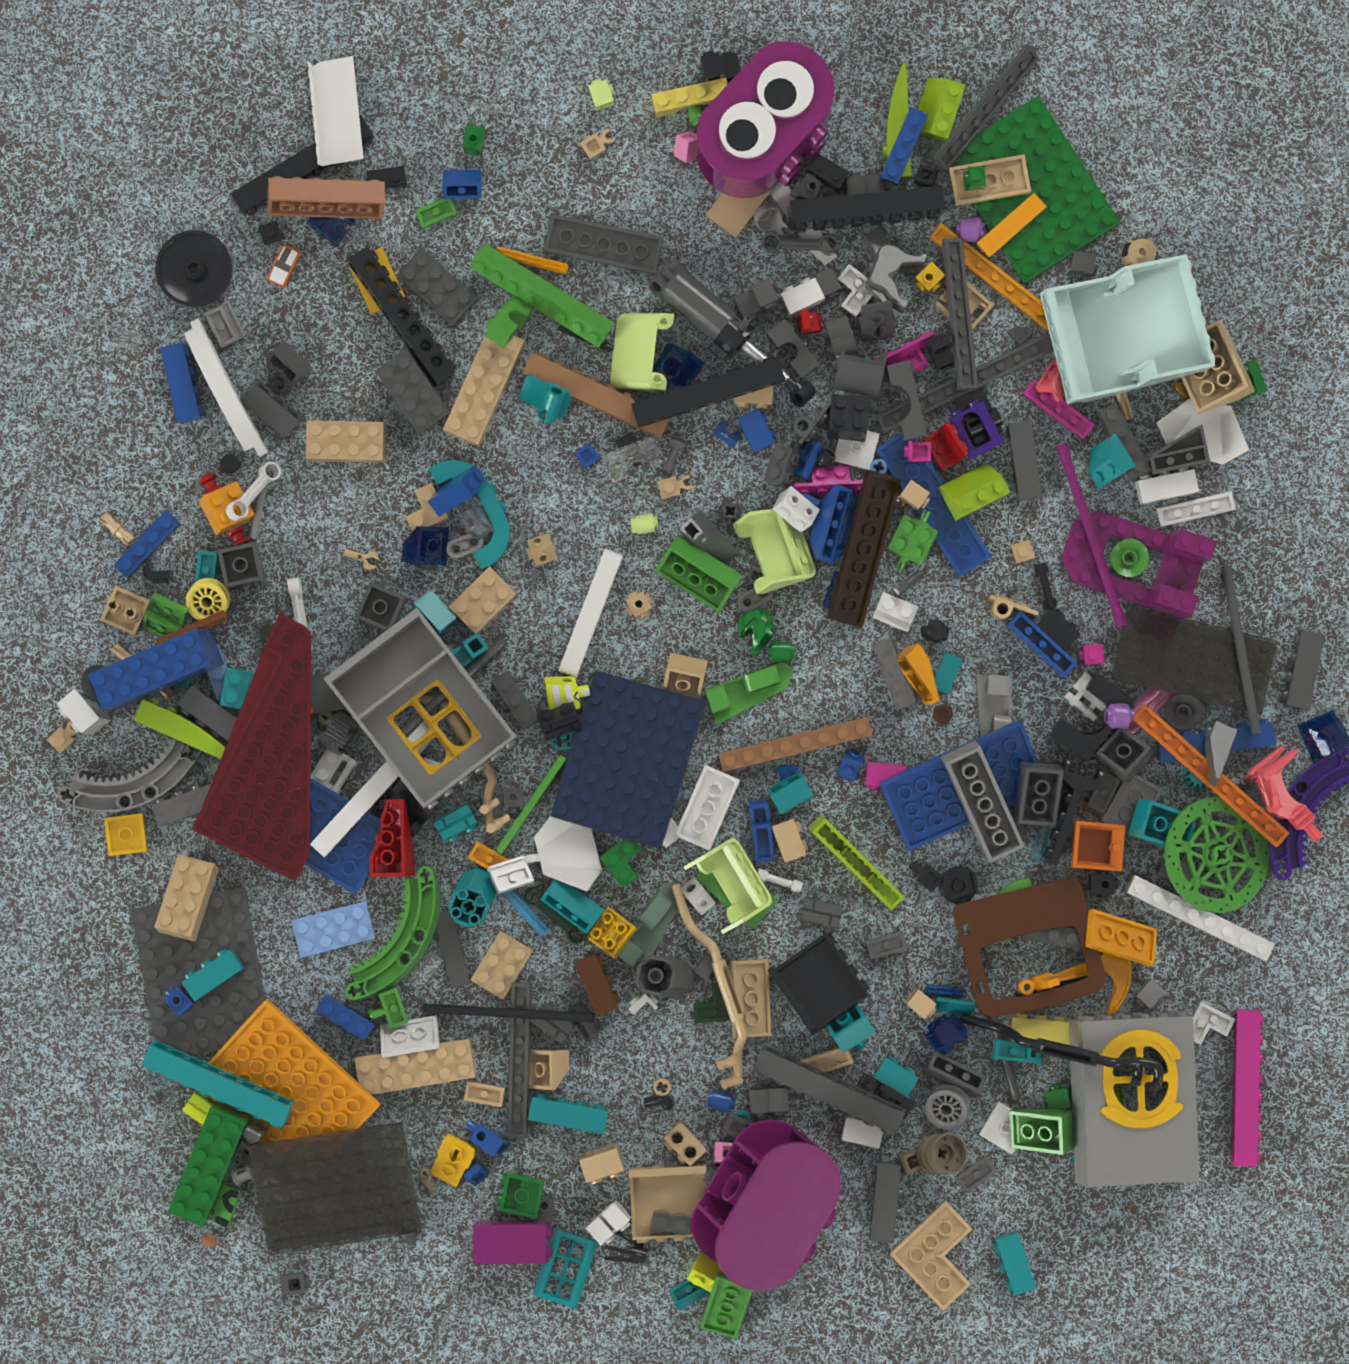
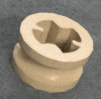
M664 1078L656 1080L653 1087L654 1092L659 1096H666L671 1089L670 1082ZM659 1082L667 1084L668 1088H665V1092L657 1090L656 1086L659 1087Z

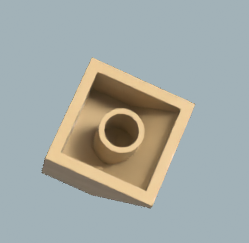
M670 652L662 689L699 700L708 661Z

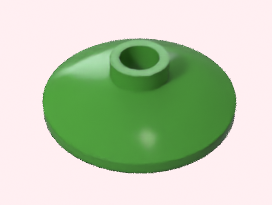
M1124 539L1113 547L1110 561L1118 574L1125 577H1134L1146 569L1149 562V553L1145 545L1140 541ZM1127 554H1130L1132 556V560L1130 562L1126 561L1125 559Z

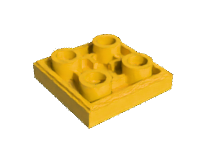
M607 906L586 935V938L610 957L616 959L638 928Z

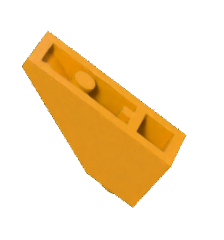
M919 643L907 646L897 658L904 676L925 706L937 703L939 696L929 657Z

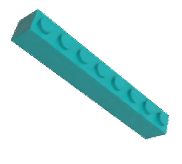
M154 1040L149 1045L141 1065L146 1067L149 1072L164 1075V1078L167 1080H175L182 1083L181 1085L185 1088H193L198 1090L201 1095L216 1098L219 1103L234 1106L237 1111L252 1114V1117L255 1119H263L273 1127L283 1128L288 1122L295 1105L293 1100L157 1040Z

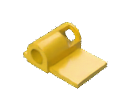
M447 1133L437 1151L438 1156L431 1168V1175L457 1187L465 1169L469 1168L478 1149Z

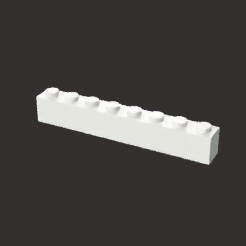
M1136 875L1131 876L1124 891L1263 961L1268 960L1275 945L1211 912L1193 907L1183 898Z

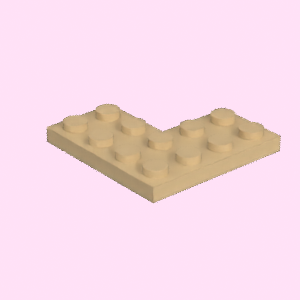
M946 1200L889 1253L943 1311L971 1285L945 1255L972 1228Z

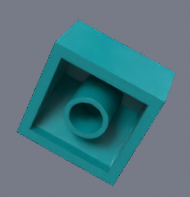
M1116 433L1090 450L1088 474L1098 489L1136 466Z

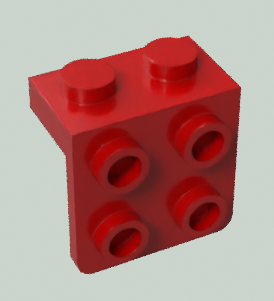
M949 422L944 423L938 430L922 439V442H931V456L941 472L960 462L968 455L967 445L959 439L957 429Z

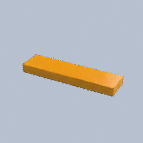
M1033 193L978 241L977 245L990 258L1046 209L1047 206Z

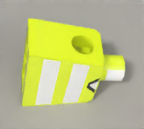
M573 676L544 677L549 710L559 707L563 703L574 702L576 709H579V698L590 696L589 686H577L576 679Z

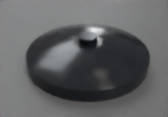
M189 230L180 232L165 242L158 253L155 272L159 286L171 300L187 307H202L215 302L225 293L232 279L233 265L227 248L218 238L204 231Z

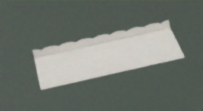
M353 56L322 61L314 66L307 61L311 103L313 106L312 115L314 118L316 154L318 157L317 164L326 166L364 159Z

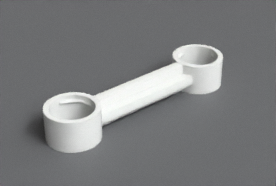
M267 462L260 466L258 478L240 499L227 505L226 514L231 520L238 521L246 517L249 511L248 506L267 483L280 477L281 470L278 464ZM266 466L272 469L273 478L266 474ZM234 504L240 507L241 516L234 513Z
M300 578L287 579L295 621L303 624L308 629Z

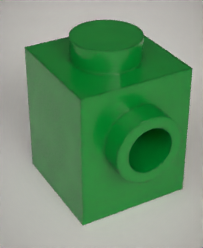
M466 124L462 145L466 154L477 156V153L482 154L486 129Z
M1061 1084L1049 1086L1050 1089L1044 1092V1104L1048 1109L1072 1107L1071 1085L1061 1087Z

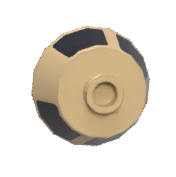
M1134 237L1123 246L1121 259L1124 266L1158 260L1159 253L1155 243L1150 239Z

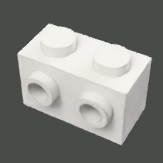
M792 486L780 493L772 508L773 511L799 532H803L812 525L820 510Z

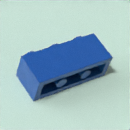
M328 993L324 995L315 1012L363 1041L367 1040L377 1024Z

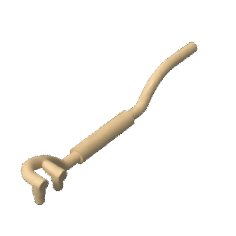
M422 695L419 698V702L428 704L436 696ZM447 700L440 705L441 709L449 704ZM452 711L445 719L461 744L465 745L470 741L471 732L459 713ZM490 761L484 764L485 768L482 770L488 782L484 790L480 812L484 815L487 832L493 833L503 827L511 818L508 814H505L501 818L494 819L492 810L500 804L498 798L492 800L497 777L489 765Z
M680 883L672 885L671 889L683 923L691 935L709 949L713 960L711 964L730 1020L734 1022L738 1037L733 1048V1054L717 1062L720 1070L733 1066V1075L722 1080L720 1083L723 1089L735 1087L743 1083L742 1052L747 1040V1030L743 1021L745 1017L726 961L722 959L719 948L714 940L706 936L694 923Z

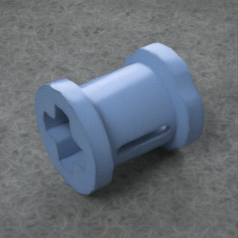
M876 459L871 463L870 470L876 472L875 468L882 466V470L879 473L887 475L888 469L884 460Z

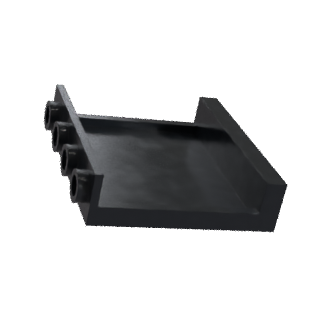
M824 930L821 937L777 968L772 966L767 970L812 1035L818 1033L870 996L867 992L869 986L864 979H858L856 976L859 973L853 964L848 965L845 961L848 958L842 948L839 950L834 944L837 941L831 933L827 935Z

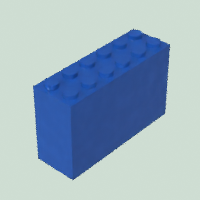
M193 629L88 674V677L102 710L122 709L225 664L211 630Z

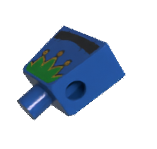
M470 1120L464 1128L472 1134L470 1140L492 1157H500L511 1141L486 1123L478 1125Z

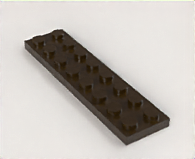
M866 470L830 603L828 619L860 628L863 627L901 479Z

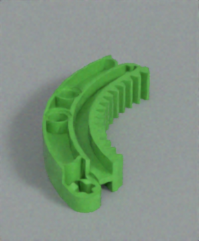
M423 866L418 870L417 878L406 879L401 883L402 886L406 887L402 893L407 894L406 897L402 898L406 904L401 905L405 912L399 914L403 917V920L397 921L401 926L394 928L397 934L391 933L393 940H387L388 947L381 946L383 952L377 950V956L371 955V960L365 959L364 963L358 962L357 966L351 965L349 973L353 976L354 982L346 986L345 995L348 999L358 1001L364 998H372L378 995L377 992L395 986L413 970L425 954L436 930L441 904V887L437 883L436 872L433 868ZM425 871L431 873L428 876V882L433 883V885H423V883L428 884L427 879L422 877ZM423 931L424 939L419 941L418 934ZM409 955L410 961L405 965L404 957ZM354 988H363L364 992H357L356 996L351 994Z

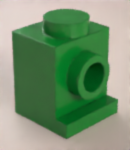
M984 166L969 167L967 171H963L965 191L984 190L986 186Z

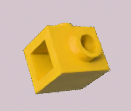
M931 262L915 277V286L920 292L925 291L928 294L932 291L934 293L941 286L939 282L944 279L945 274Z

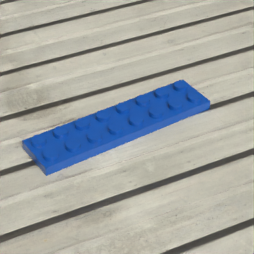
M900 433L878 447L876 452L886 462L887 469L891 475L902 480L900 484L902 491L913 480L930 492L928 495L930 500L924 507V509L932 512L927 523L939 531L935 542L958 577H961L992 556L966 517L958 521L954 520L938 489L944 483L930 462H908V457H904V446H907L908 441L903 442ZM921 506L918 510L914 508L918 516L921 517L924 509Z

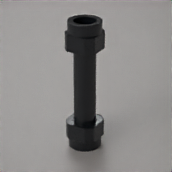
M1046 563L1035 565V573L1040 577L1045 596L1043 604L1046 610L1057 607L1056 597L1053 598L1046 573L1049 572L1048 566H1046Z

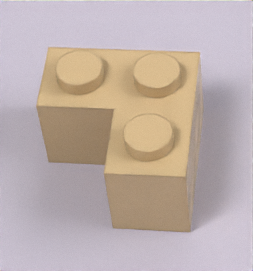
M432 483L414 491L422 509L406 516V519L415 536L450 520L447 512L439 517L427 502L436 492Z

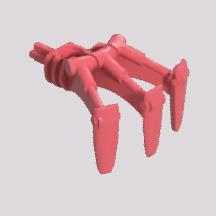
M1281 746L1252 766L1245 777V781L1247 784L1255 782L1264 809L1271 817L1276 816L1279 819H1287L1296 830L1303 829L1316 842L1323 835L1312 822L1316 817L1306 805L1297 802L1290 796L1282 779V769L1298 754V751L1293 749L1279 758L1285 750V747Z

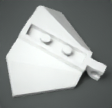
M1190 398L1156 423L1165 445L1203 424L1211 462L1223 465L1249 451L1232 406L1223 405L1197 414Z
M552 817L548 818L534 837L538 854L524 856L527 865L541 862L543 875L586 892L602 872L592 829Z

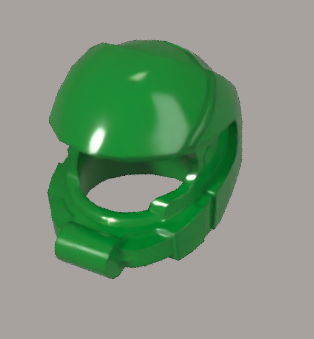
M760 608L747 611L741 615L738 621L740 638L747 637L753 633V645L750 650L753 655H759L777 631V627L773 624L774 618L772 615Z

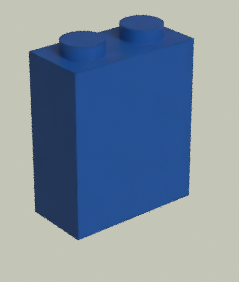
M474 465L441 485L427 502L440 517L473 497L486 479L483 473Z

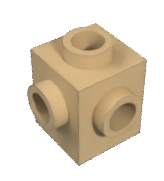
M549 533L527 541L529 549H526L530 560L534 559L536 566L558 559Z
M637 590L628 595L629 599L626 600L628 605L625 608L630 616L634 615L635 619L638 617L643 619L650 615L649 611L652 610L651 605L653 601L649 594L644 595L643 591L639 593ZM637 601H641L643 605L642 607L637 608L635 606V603Z

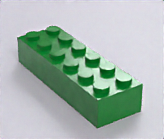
M217 1102L210 1107L168 1209L169 1213L201 1227L205 1226L244 1135V1130L251 1118L250 1116Z

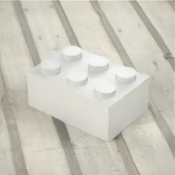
M73 689L57 703L60 707L58 711L64 718L68 717L72 721L70 725L77 733L94 735L110 721L98 704L88 699L82 690Z

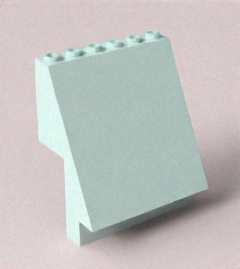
M1187 254L1125 266L1108 277L1048 288L1040 293L1067 404L1087 403L1206 371L1215 366V356L1211 351L1210 336L1206 332V320L1201 312V300L1197 296L1196 281L1192 276V265Z

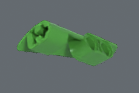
M781 662L743 675L741 678L705 689L716 724H720L788 688L794 668L785 662Z

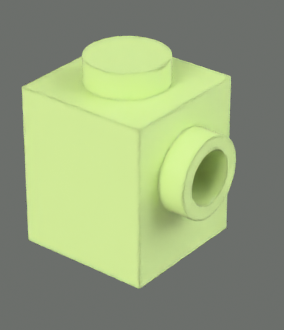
M602 79L592 81L591 85H588L596 111L614 105L612 96L615 95L612 84L608 85L606 79L603 81Z

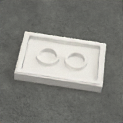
M437 1015L408 1020L409 1023L390 1029L388 1024L380 1025L382 1058L440 1048Z

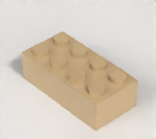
M307 420L306 459L308 461L385 463L386 425L384 422Z
M178 854L154 926L158 932L196 942L219 871L215 863Z

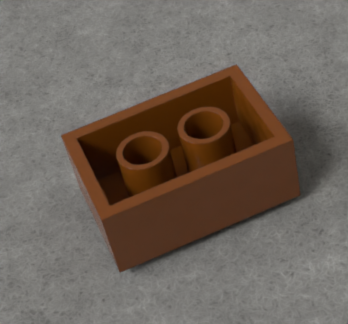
M593 953L575 961L574 965L596 1016L598 1017L618 1008V1003L621 1000L617 990L613 991L611 988L613 981L609 972L605 974L603 969L605 962L602 955L598 956L597 953Z

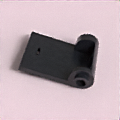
M401 779L398 780L386 797L382 796L376 803L378 806L377 811L382 814L386 799H405L410 832L413 838L437 807L436 805L431 810L428 808L424 810ZM444 796L437 800L438 803H440Z

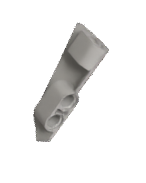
M976 675L980 736H984L1012 723L1010 715L1013 677Z

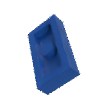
M813 440L804 443L794 476L804 479L809 478L817 460L818 452L823 444Z

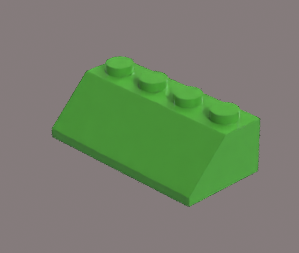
M679 534L669 546L655 572L718 613L742 578L741 574Z

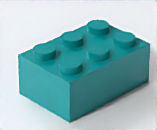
M227 667L224 673L218 705L224 708L240 710L254 672Z
M1138 799L1127 836L1165 848L1168 831L1181 810L1152 800ZM1197 818L1185 830L1182 837L1183 841L1187 842L1193 835Z

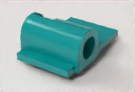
M527 374L518 399L539 408L538 418L545 423L551 424L557 418L564 419L573 394L552 382L548 383Z

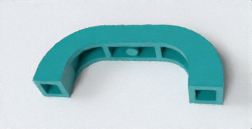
M449 460L440 462L428 469L436 484L440 487L473 465L463 461ZM487 480L476 493L493 524L494 531L491 541L485 547L473 552L483 571L489 566L495 565L503 557L510 542V526L504 513L507 509L502 500L498 502L495 496L498 492L494 484L489 485Z

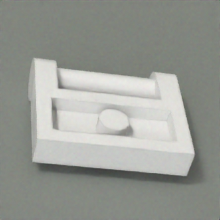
M327 748L312 772L311 778L340 795L343 784L352 769L359 762L346 754L340 756ZM344 760L347 764L334 785L329 783Z

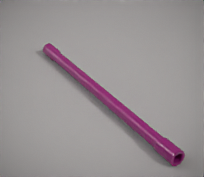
M1067 443L1056 446V449L1063 464L1092 550L1116 628L1128 625L1076 476Z

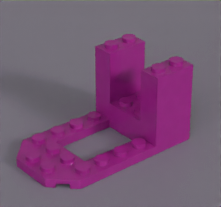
M1098 510L1090 514L1102 553H1104L1109 535L1122 540L1136 539L1143 543L1146 548L1163 553L1152 589L1110 575L1119 599L1179 619H1184L1194 614L1199 596L1193 593L1203 563L1212 559L1217 544L1216 540L1183 529L1167 534ZM1079 519L1071 525L1061 561L1072 583L1106 594L1082 521Z

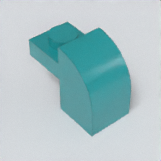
M477 632L451 652L462 667H465L475 661L489 648Z

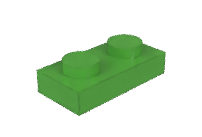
M440 199L415 210L423 229L458 215L452 199Z

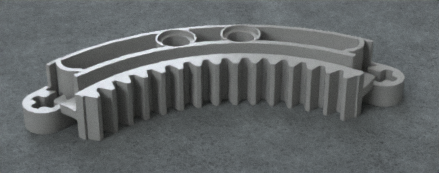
M175 739L167 740L170 746H163L165 753L159 752L160 759L154 757V763H147L148 768L141 767L142 772L136 770L135 775L129 773L128 778L122 775L121 778L113 777V780L112 778L104 779L100 777L97 779V777L93 776L90 778V775L83 776V773L77 772L72 776L71 779L73 780L70 786L61 787L58 790L57 796L62 803L85 811L120 812L139 808L160 799L177 787L195 767L203 751L194 752L192 757H196V759L192 760L191 758L184 757L186 753L188 755L191 754L192 749H190V745ZM150 787L156 790L153 798H150L147 794ZM70 790L69 794L75 796V798H66L65 800L62 792ZM125 796L130 799L128 807L122 805V799Z

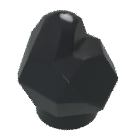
M935 619L931 620L927 626H922L920 632L925 639L937 644L940 641L947 640L949 627L945 626L944 622Z

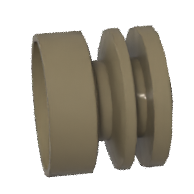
M955 1133L930 1134L919 1142L916 1149V1158L922 1170L930 1175L954 1174L965 1166L968 1159V1150L963 1139Z

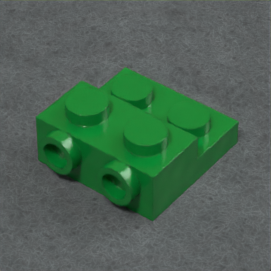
M508 1171L507 1175H503L501 1186L504 1189L503 1193L499 1194L497 1205L500 1206L499 1211L537 1219L545 1180Z

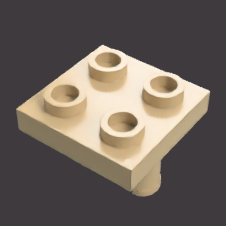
M115 585L100 621L136 636L143 622L144 614L148 610L150 600Z

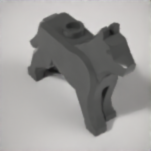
M879 225L877 229L870 230L868 234L863 232L861 236L862 241L869 249L873 258V262H870L866 271L870 274L865 287L878 302L891 300L892 308L903 314L908 300L899 297L894 279L899 271L917 276L922 269V264H924L927 255L924 253L922 255H911L892 245L886 237L887 230Z

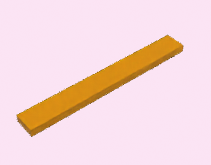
M940 223L929 237L941 248L943 239L960 238L943 223ZM963 242L965 267L1049 332L1042 301L967 242Z

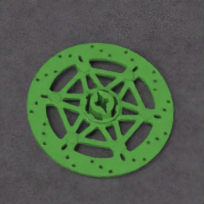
M1220 797L1203 798L1185 807L1177 815L1167 834L1164 854L1169 879L1177 893L1193 907L1211 913L1234 911L1251 901L1262 887L1269 866L1268 841ZM1211 812L1227 813L1235 817L1236 822L1231 825L1212 820ZM1199 817L1201 825L1187 842L1183 841L1182 837L1185 830L1192 821ZM1215 825L1228 828V831L1220 837ZM1208 826L1214 835L1212 839H1209ZM1245 828L1253 842L1254 858L1249 857L1242 835ZM1203 830L1205 843H1194V840ZM1234 832V836L1229 844L1226 838ZM1237 840H1239L1243 854L1233 850ZM1201 847V854L1192 851L1191 848ZM1180 852L1185 853L1192 878L1189 882L1181 868ZM1233 855L1242 859L1243 862H1232ZM1192 856L1201 859L1197 871L1195 870ZM1206 866L1208 872L1200 878V874ZM1230 866L1240 867L1239 871L1231 879ZM1247 868L1251 869L1252 873L1248 881L1235 893L1234 884ZM1221 871H1225L1226 884L1220 874ZM1214 873L1219 884L1207 882L1206 879ZM1201 885L1221 889L1223 898L1205 896L1199 893L1198 889Z

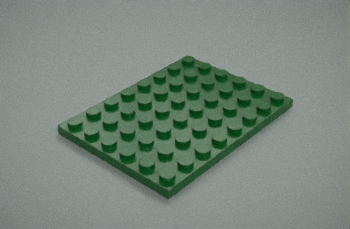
M1039 95L979 132L950 166L955 167L1025 155L1031 193L972 203L989 231L1033 193L1047 206L1046 209L1000 248L1023 284L1121 223Z

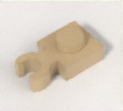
M605 129L600 137L595 133L580 142L581 147L590 160L606 151L605 144L610 145L616 141L615 137L611 139L605 137L610 133V129Z
M685 475L679 481L676 480V476L657 481L662 500L681 495L679 489H692V485L685 486L683 483L690 476Z
M71 720L67 723L66 729L60 726L47 739L60 754L75 741L72 735L78 734L72 729L70 725L72 723Z

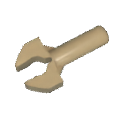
M349 549L344 551V556L361 561L364 565L363 569L366 570L377 568L375 565H370L366 559L374 558L380 561L378 555L370 550L365 555Z

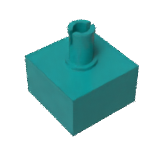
M858 1004L826 1026L843 1053L854 1046L857 1050L863 1049L867 1044L864 1039L876 1032Z

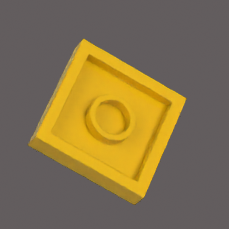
M143 813L104 818L109 856L148 851Z

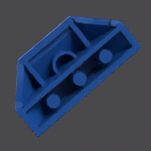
M835 484L818 505L820 510L815 517L810 535V542L816 559L833 564L844 554L856 510L852 489Z

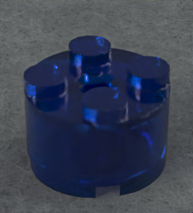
M950 1011V1016L948 1017L945 1015L940 1016L927 1027L929 1030L927 1033L925 1031L922 1033L932 1048L938 1053L942 1052L943 1055L950 1052L955 1043H961L968 1037L966 1027L954 1011Z

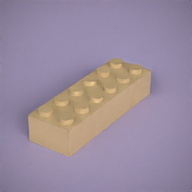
M484 336L443 428L445 433L480 447L526 344L525 340L513 336L511 341L503 348Z
M471 1037L440 1042V1048L386 1058H382L381 1052L354 1058L358 1083L371 1095L475 1078L477 1076Z

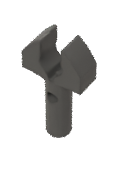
M916 571L908 579L892 590L895 597L923 577L922 571Z

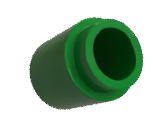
M772 642V645L768 646V657H772V661H790V659H795V644H790V642Z

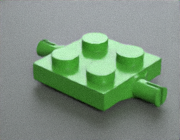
M924 509L920 519L913 518L907 514L903 515L888 546V549L901 557L896 568L903 571L907 561H913L921 566L924 564L939 533L938 530L932 528L927 523L932 513L931 511Z

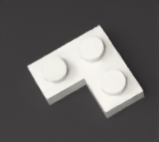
M848 264L837 280L852 291L841 304V307L856 318L861 312V305H866L873 295L865 287L868 278Z
M1200 1001L1193 1014L1194 1042L1201 1045L1209 1028L1228 1036L1236 1019Z

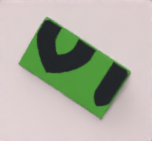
M223 1184L211 1219L212 1222L225 1228L230 1227L242 1191L241 1189Z

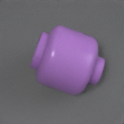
M964 217L961 223L957 224L956 233L960 235L963 242H978L985 236V223H982L980 218Z
M1127 703L1110 704L1104 711L1105 723L1112 729L1128 728L1131 721H1134V711L1130 709Z

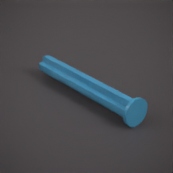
M514 890L501 893L539 934L538 937H541L550 929V926H546Z

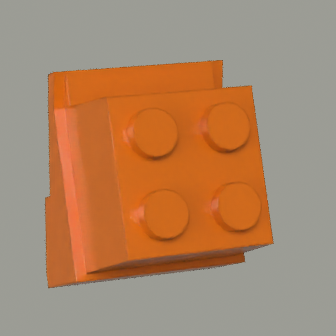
M1074 821L1071 867L1122 872L1125 825Z

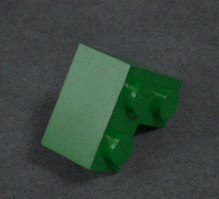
M623 839L600 856L602 862L622 888L638 877L627 860L642 850L637 842Z

